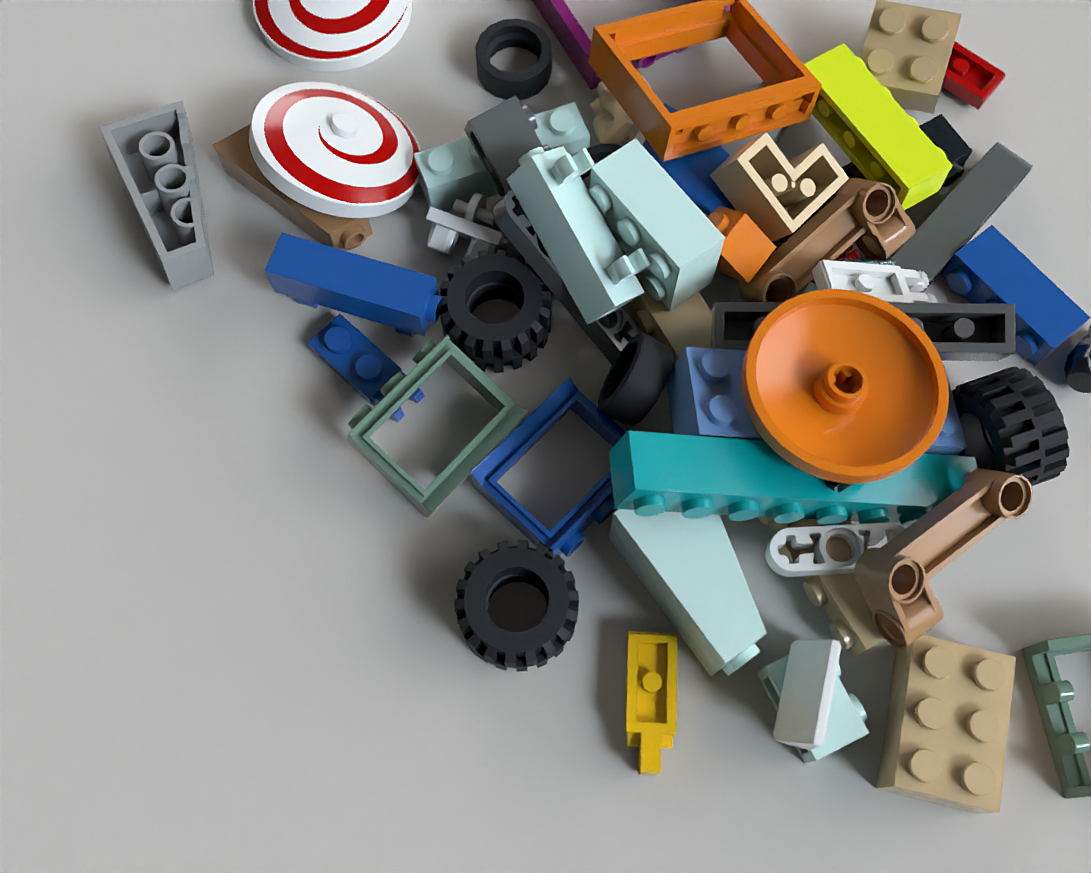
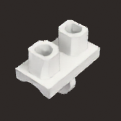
M475 193L469 203L456 199L453 211L465 215L464 219L431 206L426 216V220L432 224L427 247L446 256H452L459 236L471 241L465 257L470 255L472 259L479 257L478 251L488 249V255H496L497 249L506 250L510 241L503 238V233L479 225L481 221L490 225L495 223L493 212L485 209L486 196Z

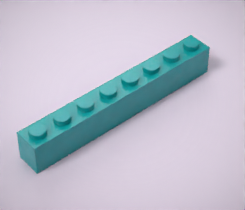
M628 430L609 451L615 509L634 510L635 514L639 516H654L663 512H682L683 517L690 519L703 518L711 514L728 515L729 519L733 521H745L760 516L773 517V520L777 523H790L800 519H817V523L820 525H834L844 521H856L859 524L891 522L900 524L906 529L961 488L965 477L971 471L977 469L975 457L924 453L912 465L889 478L869 483H856L846 490L838 492V490H831L824 479L812 476L788 463L765 441Z

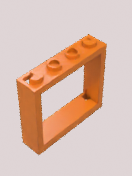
M702 0L594 26L588 63L663 162L809 120L822 84L747 0ZM730 5L729 11L724 6ZM726 37L766 83L767 87L670 113L630 61Z

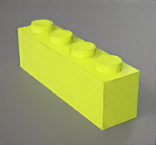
M843 43L804 63L808 70L822 84L812 115L867 180L891 185L904 210L940 190L953 165L947 159L944 151L935 146L920 129L917 121L912 116H909L894 100L889 89L881 85L870 73L860 57L855 56L846 44Z

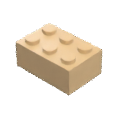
M922 635L904 650L896 648L876 789L976 814L1000 813L1016 657L927 635Z

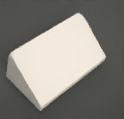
M796 640L790 645L773 737L776 741L807 750L824 745L842 646L840 641Z

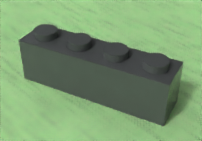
M517 96L470 119L464 129L500 197L504 196L509 190H512L506 179L520 167L518 160L524 154L538 147H542L544 152L552 150L549 145L543 146L535 132L538 128L535 116L528 105L524 104L521 106ZM514 208L513 212L519 216V212ZM531 226L527 229L530 234L534 231ZM538 239V246L541 252L549 257L542 242Z

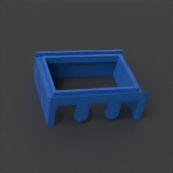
M570 377L471 471L474 488L536 547L538 544L548 547V554L553 558L557 554L560 556L563 553L566 557L573 554L586 539L582 532L594 520L599 524L603 523L615 510L611 470L550 531L500 486L497 481L570 410L578 415L612 447L625 435L626 432L605 413L598 410V407L578 390Z

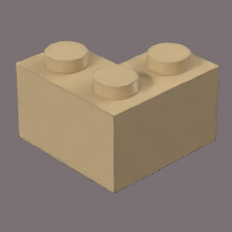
M767 132L738 148L710 174V177L737 211L746 213L771 242L794 233L849 179L823 142L788 161Z

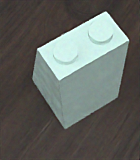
M619 509L614 512L609 539L710 677L721 669L729 676L761 652L755 643L767 632L719 514L690 519L683 517L682 512H663L654 516H639L635 514L634 510Z

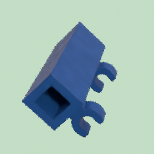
M281 233L264 270L274 292L297 298L299 304L317 308L320 305L394 327L396 333L413 338L415 334L425 336L430 322L436 323L440 316L438 304L442 296H439L436 277L286 233Z

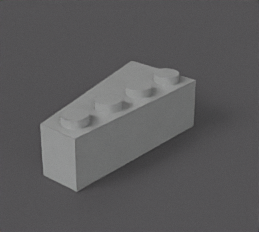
M183 100L100 126L99 129L111 160L172 290L213 276L214 271L192 133Z

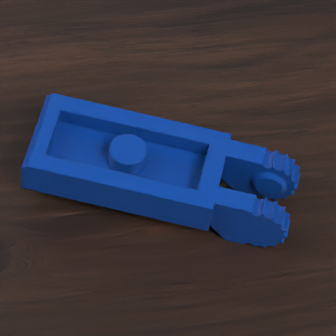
M341 314L337 315L308 342L310 349L371 405H377L385 397L380 391L394 375L400 372L406 376L394 361ZM418 388L408 399L418 404L425 395ZM399 407L390 416L393 421L398 423L405 416L402 408Z

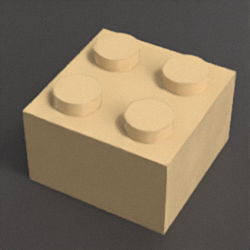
M876 0L860 58L878 82L889 89L894 100L902 108L934 114L962 14Z

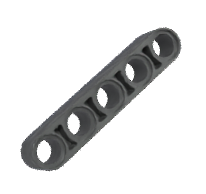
M996 142L915 231V234L902 245L885 265L900 266L901 269L916 270L917 272L920 270L921 272L924 271L929 280L928 288L944 270L954 254L971 240L1017 188L1033 166L999 142Z

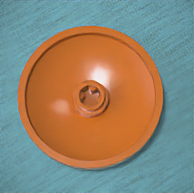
M823 289L800 294L785 301L770 312L761 322L748 345L743 359L741 371L743 399L750 419L758 433L788 463L821 479L856 484L879 481L900 473L912 465L930 448L942 430L949 404L948 380L941 357L934 344L920 326L901 310L886 301L865 293L843 289Z

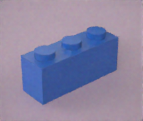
M993 225L989 226L956 252L940 274L947 281L951 290L958 295H962L969 303L1015 304L1016 353L1026 358L1033 366L1039 364L1091 318Z

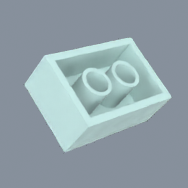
M636 138L591 168L589 193L623 254L629 256L642 248L651 264L637 274L642 278L643 286L653 300H661L667 309L671 311L712 283L725 237Z

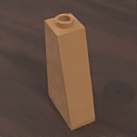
M251 123L213 144L221 164L229 176L321 244L345 251L360 246L367 237L373 234L369 218H345L322 213L296 202L277 189L263 175L253 159L249 145Z

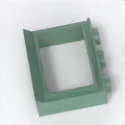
M448 335L438 345L432 340L424 345L412 359L417 365L406 376L400 372L394 375L380 391L385 397L373 409L367 404L363 406L347 423L352 429L348 433L347 442L426 517H429L471 471L484 460L529 412L517 405L450 341ZM446 361L499 413L424 490L369 437Z
M1090 633L1049 639L1021 649L1064 799L1091 797V779L1083 753L1089 752L1090 742L1083 731H1076L1068 701L1074 699V688L1068 680L1061 681L1054 656L1091 651Z

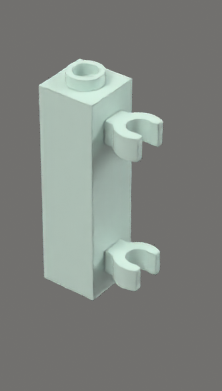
M564 146L544 152L542 147H538L524 154L518 160L520 167L506 180L587 325L618 310L643 294L644 290L635 275L651 264L642 248L629 256L623 254L580 176L595 165L586 147L572 157L569 153L567 154Z

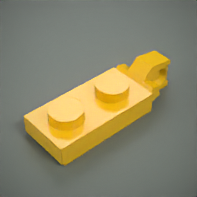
M629 631L627 634L625 734H627V746L638 747V774L658 775L661 773V748L672 749L673 736L677 734V634Z

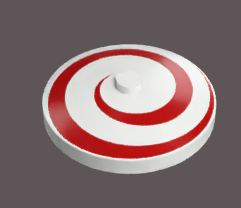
M253 0V10L264 40L284 60L309 70L336 72L369 64L393 48L403 36L410 22L412 0Z
M298 82L281 86L271 91L261 99L255 108L249 131V145L253 159L263 175L277 189L296 202L333 216L370 218L395 211L412 196L420 178L414 157L415 153L421 152L420 146L405 122L391 109L374 98L354 89L332 83Z

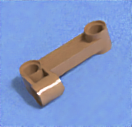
M850 178L839 188L833 200L768 257L749 283L739 280L740 296L746 302H785L796 297L797 293L814 279L812 270L819 261L835 260L855 242L859 250L869 260L876 264L884 262L915 234V226L905 213L891 185L862 178Z
M977 468L965 477L961 488L881 548H869L859 556L854 573L856 582L860 586L869 606L877 631L891 646L904 650L943 619L942 607L935 598L928 580L1006 519H1018L1024 516L1029 510L1033 497L1032 486L1027 478L1022 475Z

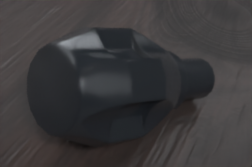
M1091 324L1087 335L1082 338L1067 356L1064 367L1067 384L1075 391L1081 393H1091Z

